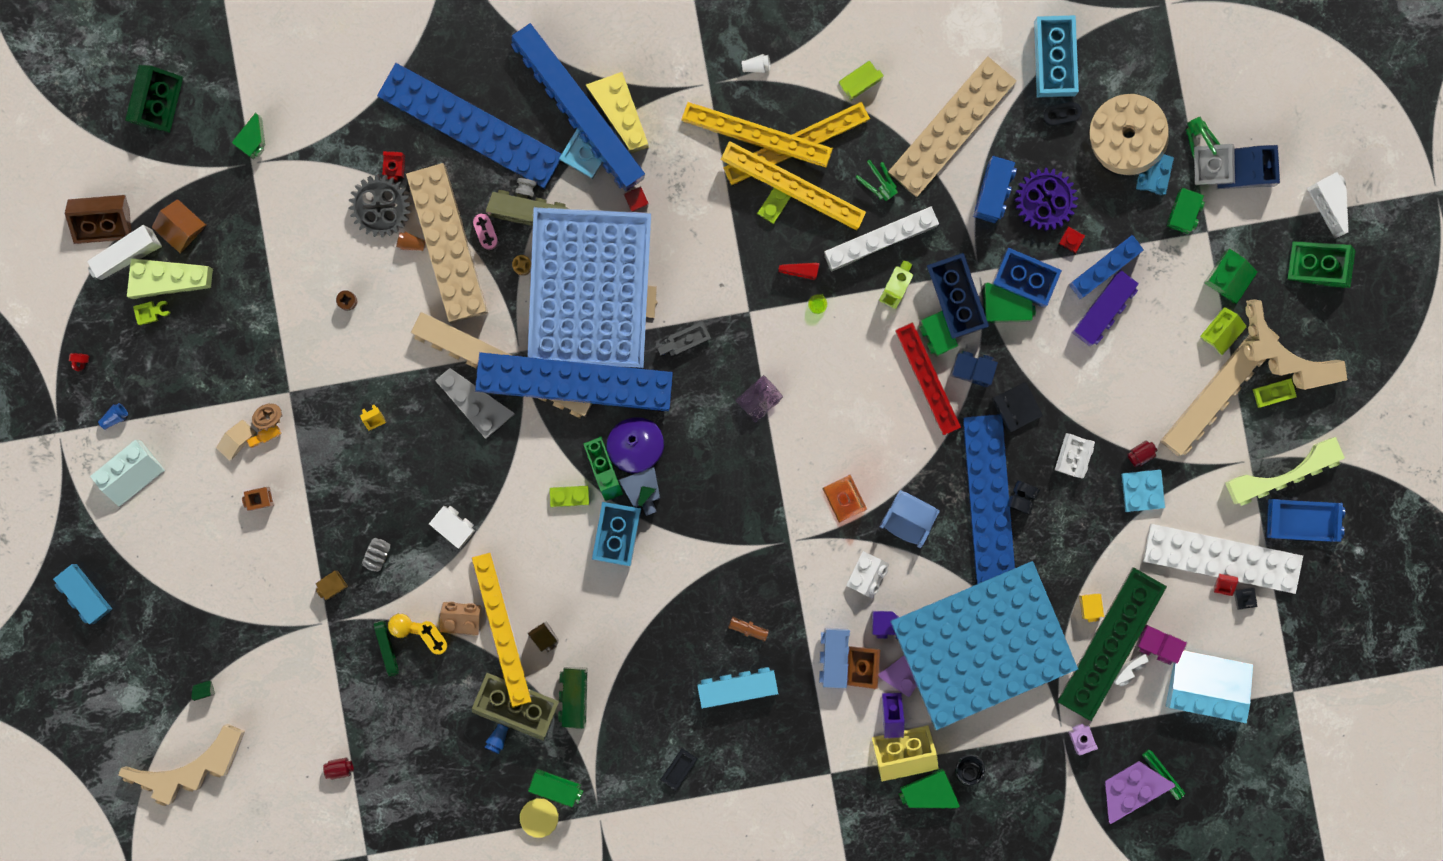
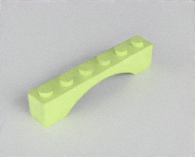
M1336 437L1313 445L1306 458L1297 467L1284 475L1274 478L1242 475L1225 482L1233 503H1240L1242 506L1252 502L1251 498L1257 495L1258 498H1262L1270 494L1269 490L1276 488V491L1287 487L1286 483L1300 482L1309 473L1313 476L1323 472L1322 468L1329 466V468L1341 464L1340 460L1345 459Z

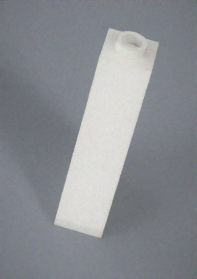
M142 225L88 260L87 262L90 266L88 270L93 278L96 277L103 280L130 265L131 259H141L162 246L154 231Z

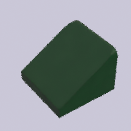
M642 486L638 501L639 506H643L657 489Z
M212 681L194 685L192 688V701L214 695L215 691Z

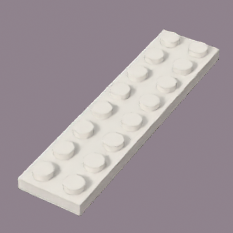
M1150 524L1143 562L1213 577H1218L1219 574L1238 577V582L1296 594L1303 560L1302 555Z

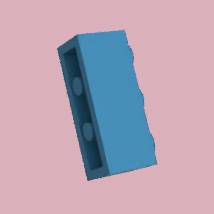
M71 564L53 579L56 582L55 587L58 591L65 593L68 597L67 602L70 606L77 608L80 612L79 617L84 623L95 624L112 610L111 606L77 564Z

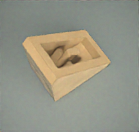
M242 419L224 433L216 448L231 461L247 444V440L252 438L257 432Z

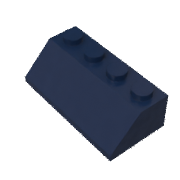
M964 253L927 265L951 338L954 339L989 327Z

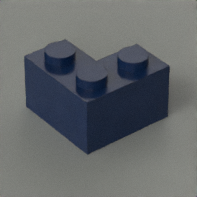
M962 351V354H956L950 376L988 387L992 384L998 362L993 361L994 358L987 355L975 358L972 353Z

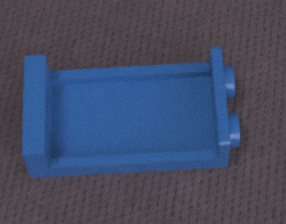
M1268 499L1267 538L1341 542V538L1344 537L1342 519L1345 517V508L1343 503Z

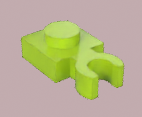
M151 301L133 306L137 324L140 326L158 321L157 315H170V311L162 312L161 310L162 306L167 305L168 302L160 301L154 306V302Z

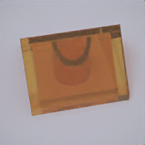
M851 474L822 488L839 523L867 510Z

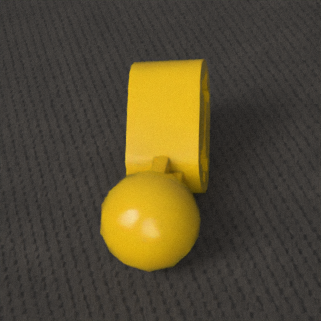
M397 613L389 619L388 630L394 637L403 638L409 633L418 634L434 654L441 655L447 650L446 640L432 622H412L403 613ZM424 625L432 626L430 631L434 639L439 643L443 642L441 651L438 649L434 650L435 643L431 636L427 633H422Z

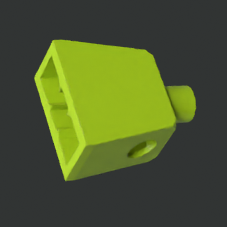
M903 261L900 267H895L878 301L894 309L897 308L913 277V274L910 273L913 268L911 263Z

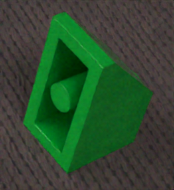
M256 112L232 141L236 147L253 160L263 153V147L265 146L262 117Z

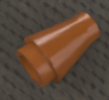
M399 232L396 247L401 248L400 250L423 251L425 240L408 232Z

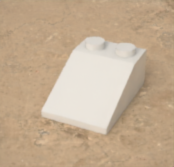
M1338 172L1307 188L1334 238L1348 233L1346 182Z

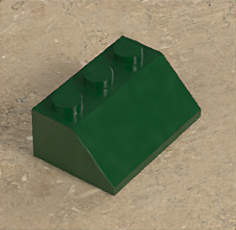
M139 65L125 121L147 128L170 132L183 77L151 65Z
M564 667L563 671H560L559 682L563 683V691H559V703H562V710H559L558 722H562V727L584 729L586 727L588 668Z

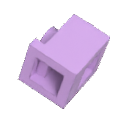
M1082 723L1073 726V730L1069 731L1078 755L1098 749L1089 726H1084ZM1083 735L1087 738L1085 742L1080 741V737Z

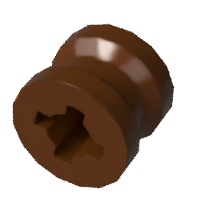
M343 290L337 295L336 303L341 309L350 311L356 307L357 297L352 292Z

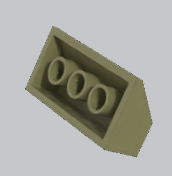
M498 190V193L492 192L486 212L489 217L533 226L534 207L569 208L565 207L566 204L555 202L553 205L548 204L545 199L536 198L534 201L528 199L526 195L517 194V196L509 195L510 192Z
M486 673L473 704L472 713L544 741L559 701L528 689L531 702L512 707L505 680Z

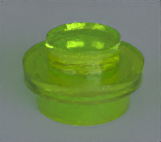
M814 295L809 299L808 307L811 312L821 314L827 308V300L822 295Z

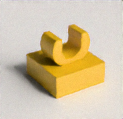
M372 405L373 410L368 412L363 409V414L360 415L368 431L386 423L384 416L375 405Z

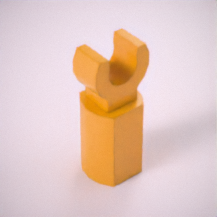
M275 424V428L269 427L267 431L265 429L259 431L258 435L248 439L247 443L253 448L262 442L266 443L282 433L278 425Z

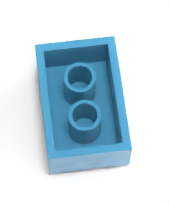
M602 502L592 560L631 566L641 514L640 508Z

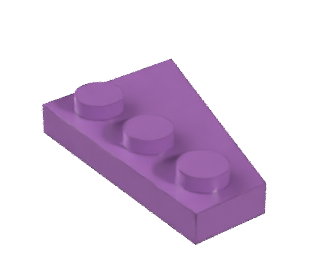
M905 655L893 662L878 675V677L907 697H910L917 687Z

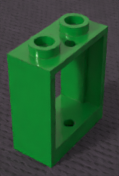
M537 769L528 792L573 807L575 803H579L583 790L580 789L581 784Z

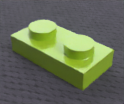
M773 188L757 214L774 224L791 196Z
M1292 379L1253 389L1258 408L1297 397Z
M588 486L549 488L550 507L590 505Z

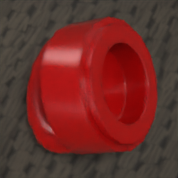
M79 353L69 354L72 368L75 371H82L85 368V364L89 363V356Z

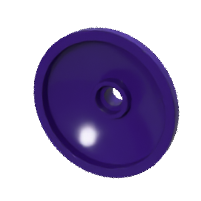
M641 417L623 420L612 429L607 439V453L611 462L618 469L628 473H639L650 469L658 462L664 450V438L658 426L652 421ZM635 438V442L631 443L630 440Z

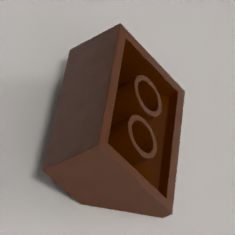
M126 195L68 199L64 214L74 244L116 241L131 233L130 209Z

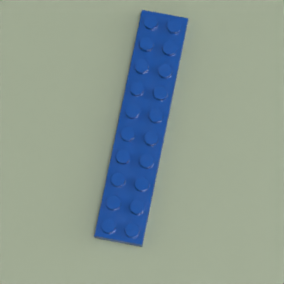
M398 63L394 64L377 94L382 100L525 179L535 181L536 185L543 189L546 188L560 163L561 153Z
M479 352L475 392L669 411L673 372Z
M1000 415L963 418L977 584L1015 568L1010 506H1007L1009 492L1003 420Z

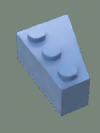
M825 628V632H821V644H824V652L820 651V663H823V671H819V683H823V687L847 688L849 629Z

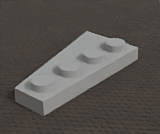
M451 368L435 380L485 439L515 415V413L488 394L475 392L476 386Z

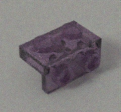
M763 375L735 401L756 422L764 417L766 412L773 406L777 405L783 396L767 377Z

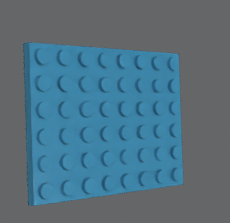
M1033 561L890 621L935 730L1078 670Z

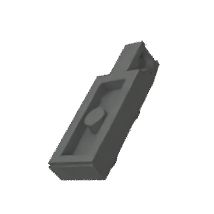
M702 321L669 336L664 340L665 345L657 348L660 356L669 352L673 356L706 342L711 337Z

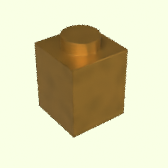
M334 571L315 583L317 586L316 592L321 598L324 597L325 600L332 598L348 587L339 571Z

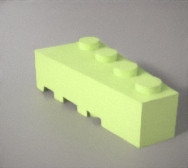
M131 259L127 297L137 299L211 288L213 269L209 266Z

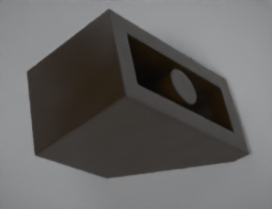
M547 621L527 633L541 652L546 650L548 653L557 647L556 642L559 639Z

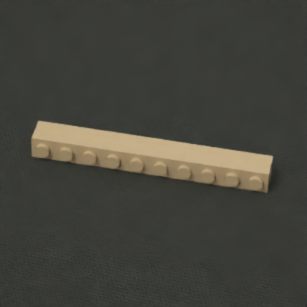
M420 312L411 331L415 335L414 339L425 343V341L433 343L432 348L441 352L445 349L450 352L449 356L457 360L462 357L467 360L466 364L474 368L478 366L479 352L510 355L423 312ZM549 399L554 402L553 406L561 410L566 407L571 410L570 414L581 418V416L586 417L592 406V403Z

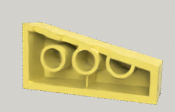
M620 72L586 84L587 90L629 152L633 154L649 148L623 73Z

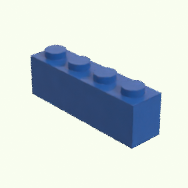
M1131 235L1068 285L1078 298L1082 299L1144 251V249L1135 237Z

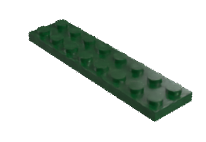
M1134 567L1131 568L1077 664L1078 670L1073 671L1057 700L1059 704L1092 722L1166 590V585Z

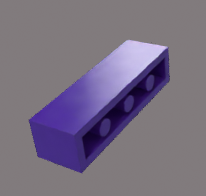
M1119 270L1071 333L1088 346L1097 345L1103 338L1101 333L1104 329H1109L1115 322L1113 317L1117 313L1121 314L1127 306L1124 304L1128 298L1132 299L1138 292L1136 287L1139 283L1122 270Z

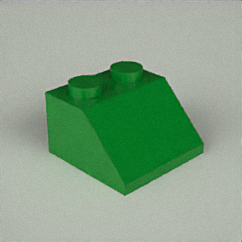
M1228 249L1223 253L1204 283L1237 304L1257 274V271L1245 258Z

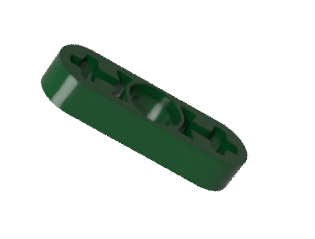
M385 621L375 622L374 629L389 677L398 675L399 668Z

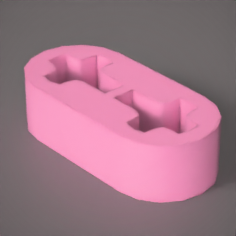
M478 214L473 220L477 236L483 248L492 250L498 244V238L492 222L487 215ZM480 218H483L484 221L487 220V223H485L487 230L483 231L480 225L477 226ZM486 233H488L490 238H494L491 246L487 243L484 244Z

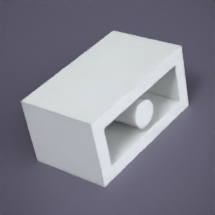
M443 506L429 525L458 549H461L475 532L472 528L474 525L466 518L464 520L457 516L459 512L452 506L448 508Z

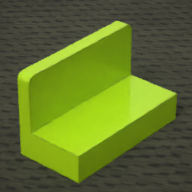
M867 61L841 79L839 84L852 101L880 82L884 75L880 70H876L871 61Z
M1224 307L1200 337L1203 341L1214 346L1219 354L1223 355L1244 331L1246 325L1238 314Z

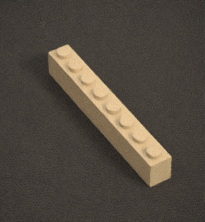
M1269 328L1273 336L1278 340L1280 337ZM1250 334L1246 337L1245 340L1252 339ZM1245 340L1161 439L1160 442L1177 456L1186 455L1192 449L1191 443L1195 439L1198 441L1205 433L1203 429L1206 425L1210 426L1216 420V413L1219 410L1223 411L1228 406L1229 401L1227 400L1231 395L1235 396L1242 388L1240 386L1244 380L1247 382L1254 374L1252 370L1256 365L1259 367L1266 360H1248L1244 353Z

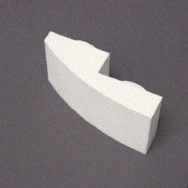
M1141 653L1126 663L1113 683L1116 685L1120 684V686L1130 683L1131 678L1135 677L1132 669L1137 671L1145 667L1144 663L1149 661L1146 654Z

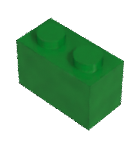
M1181 188L1177 193L1166 226L1186 234L1195 230L1199 221L1196 219L1197 214L1202 212L1205 201H1202L1204 195Z
M942 311L920 321L921 325L918 327L922 336H926L929 341L927 347L931 354L934 353L937 357L959 346L956 339L951 338Z

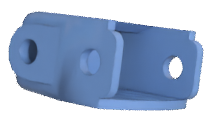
M899 490L879 527L885 528L895 536L907 542L917 544V547L921 548L939 510Z

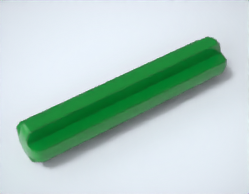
M1151 750L1144 752L1142 755L1144 760L1152 770L1175 784V787L1169 791L1177 800L1181 799L1185 792Z

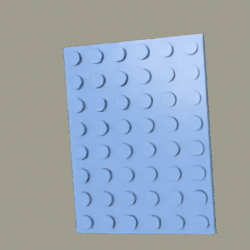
M534 207L528 357L643 368L651 213Z

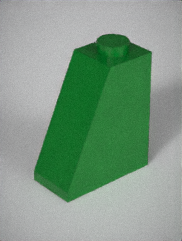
M983 284L984 313L988 323L1031 322L1033 317L1036 316L1035 305L1032 306L1031 300L994 284Z
M943 769L900 787L902 791L899 793L900 799L903 804L907 803L909 808L960 807Z

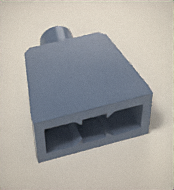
M654 467L619 480L634 508L639 506L638 501L642 486L656 488L657 490L642 507L646 516L657 512L653 501L660 499Z

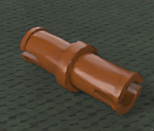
M732 617L728 627L729 629L744 633L746 637L752 636L764 642L769 630L753 625V622L749 621L747 623L735 617Z

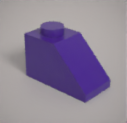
M882 693L884 738H904L905 722L902 694Z

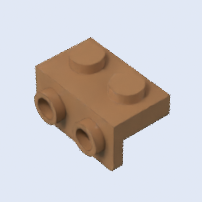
M443 602L440 611V632L479 635L481 605Z

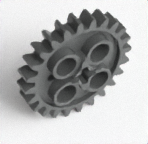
M379 174L375 175V180L372 176L367 177L368 182L364 179L361 180L362 186L359 184L355 185L357 191L351 192L355 198L349 199V202L353 203V205L348 207V209L354 210L350 217L357 218L354 224L360 223L359 230L366 228V234L373 231V237H376L378 232H380L381 238L385 236L386 232L391 236L393 234L392 229L396 233L399 232L398 226L403 228L405 226L403 221L409 220L405 214L411 213V210L407 209V207L412 203L406 202L410 195L403 194L406 188H399L401 182L394 184V177L387 181V175L380 179ZM385 191L392 193L393 199L391 201L385 198ZM367 192L372 193L374 196L372 202L366 199ZM379 202H380V205H387V204H392V203H396V204H397L396 207L386 206V207L382 208L381 210H380V207H372V208H366V209L363 207L364 205L374 206V205L378 204ZM387 210H391L394 213L395 218L393 220L387 217ZM369 211L375 214L376 219L374 221L368 218L367 214Z

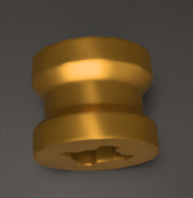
M525 255L516 256L512 262V267L517 274L525 276L531 272V260Z

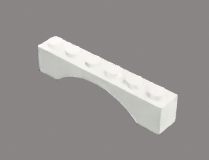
M931 206L826 250L824 256L830 270L834 271L887 246L936 228L939 223Z

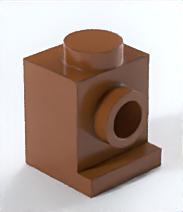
M270 487L245 491L242 497L244 508H247V511H253L274 506ZM256 496L261 497V501L259 503L255 502Z

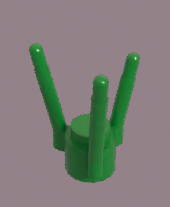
M1201 116L1187 123L1189 128L1186 129L1189 137L1193 158L1195 145L1192 134L1195 136L1202 134L1213 155H1216L1217 152L1207 134L1215 145L1221 144L1210 131L1206 122L1202 120Z
M870 160L867 161L882 184L878 188L880 192L860 176H856V179L875 193L880 200L884 198L887 201L898 193L895 189L897 186L892 181L883 162L880 165L888 180L887 182H885Z

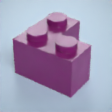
M1145 625L1135 646L1140 648L1139 652L1148 656L1152 653L1158 656L1156 660L1171 665L1172 663H1179L1187 642L1149 625Z

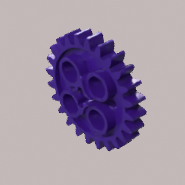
M1045 168L1043 173H1041L1040 169H1037L1036 175L1030 172V179L1027 177L1023 178L1025 184H1018L1022 190H1016L1015 192L1020 197L1015 198L1014 201L1020 202L1015 208L1022 210L1019 216H1026L1023 221L1024 223L1030 220V227L1037 224V230L1044 226L1045 231H1047L1049 226L1055 230L1056 223L1062 227V220L1065 222L1069 221L1067 215H1074V212L1070 209L1077 207L1072 202L1077 201L1078 198L1072 196L1077 190H1071L1070 187L1074 183H1067L1068 176L1063 179L1061 178L1063 172L1056 175L1055 169L1048 173V169ZM1045 182H1051L1054 185V190H1047ZM1031 191L1035 192L1038 196L1037 200H1030L1028 193ZM1044 196H1045V197H1048V196H1049L1050 200H1049L1048 202H1047V201H1046V202H1043V201H1042V199L1044 198ZM1056 198H1060L1063 200V207H1057L1055 205ZM1039 208L1047 210L1046 217H1041L1038 214ZM1051 208L1055 210V214L1051 212Z

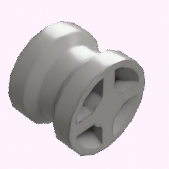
M518 178V188L515 189V194H522L533 198V188L536 186V182L525 178Z

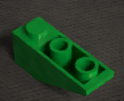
M602 437L584 443L604 500L608 501L623 495Z

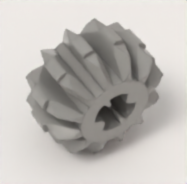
M374 538L364 556L363 566L371 571H380L388 555L390 544L382 539Z

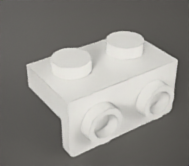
M1066 433L1055 470L1073 477L1084 478L1095 442Z
M863 551L846 586L873 598L879 591V585L883 577L888 572L889 563Z

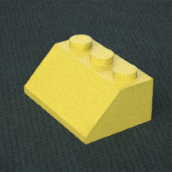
M928 725L904 730V738H884V735L872 737L882 782L939 769L937 754Z

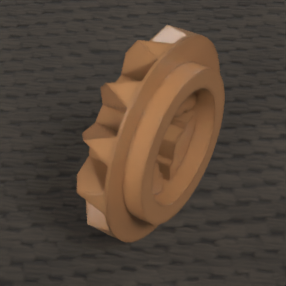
M273 403L260 406L252 416V423L259 430L265 429L267 431L269 427L275 428V424L280 423V418L283 416L280 407ZM266 414L269 415V417H270L269 420H267V419L265 418V417H266V416H265Z

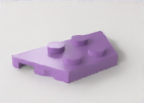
M1140 761L1122 770L1105 781L1109 823L1112 824L1174 788L1175 784Z

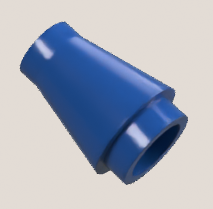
M120 403L113 404L98 423L101 428L106 430L126 420L128 412Z
M498 723L495 730L486 740L485 748L499 754L503 750L509 728Z

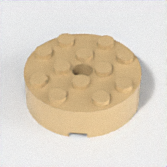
M1123 94L1113 97L1101 105L1092 119L1090 140L1093 152L1103 166L1112 172L1123 175H1135L1145 172L1161 160L1167 149L1169 134L1166 117L1161 108L1147 97L1137 94ZM1129 131L1135 134L1132 138L1124 137Z

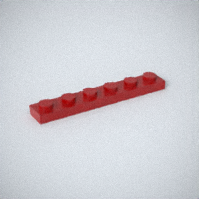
M913 322L895 330L942 435L961 428Z

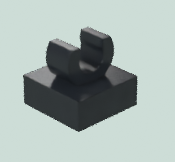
M1254 587L1235 590L1237 610L1258 607Z

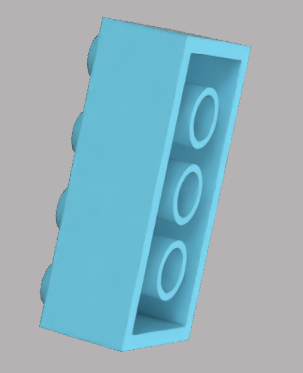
M1076 15L1038 16L1034 21L1037 97L1076 96L1079 92Z

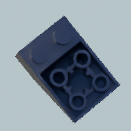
M1278 145L1234 148L1235 183L1217 184V189L1275 187L1280 184Z

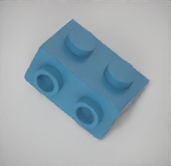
M1164 154L1159 162L1147 171L1139 173L1136 189L1166 195L1174 158Z

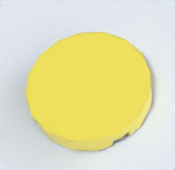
M536 798L529 801L523 807L520 813V824L528 835L542 838L550 835L555 830L559 814L551 802L546 799Z

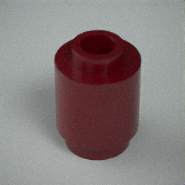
M1145 440L1132 448L1131 452L1127 455L1131 463L1137 467L1155 458L1158 450L1152 441L1148 442Z
M345 757L328 761V763L323 765V771L326 779L335 780L350 777L354 767L352 761Z

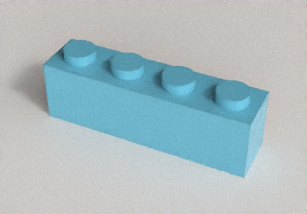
M769 667L758 669V673L751 674L750 671L740 672L738 677L733 678L731 674L720 676V680L712 681V678L703 679L701 684H697L702 708L778 694L774 670H770Z

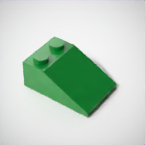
M1293 242L1288 280L1350 288L1355 249L1351 245Z

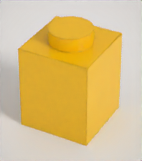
M1101 593L1079 595L1082 619H1087L1088 622L1099 621V617H1104Z

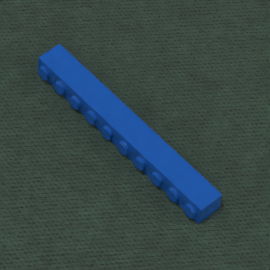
M529 23L513 34L511 46L515 52L521 53L524 57L522 58L523 62L528 68L531 67L537 81L539 83L543 82L546 86L547 94L550 98L554 97L558 102L557 107L559 110L568 115V121L571 126L579 129L581 139L585 143L590 144L593 155L597 159L600 158L608 174L612 173L615 177L614 182L616 185L627 192L644 180V171L533 25Z

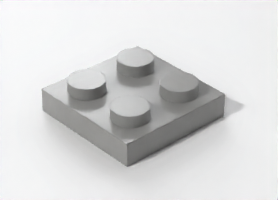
M1234 144L1213 145L1217 152L1216 155H1213L1208 146L1194 147L1196 186L1235 183Z

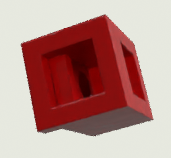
M383 151L382 175H387V180L394 177V181H398V178H404L405 155L403 152ZM391 163L396 164V167L394 169L389 168V165Z

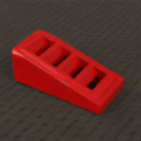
M819 263L779 265L778 272L816 280Z

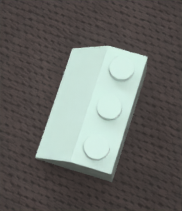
M134 440L90 477L100 490L120 507L165 470L141 440Z

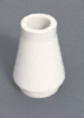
M764 54L742 61L743 72L766 73V71H770L769 55L764 56Z

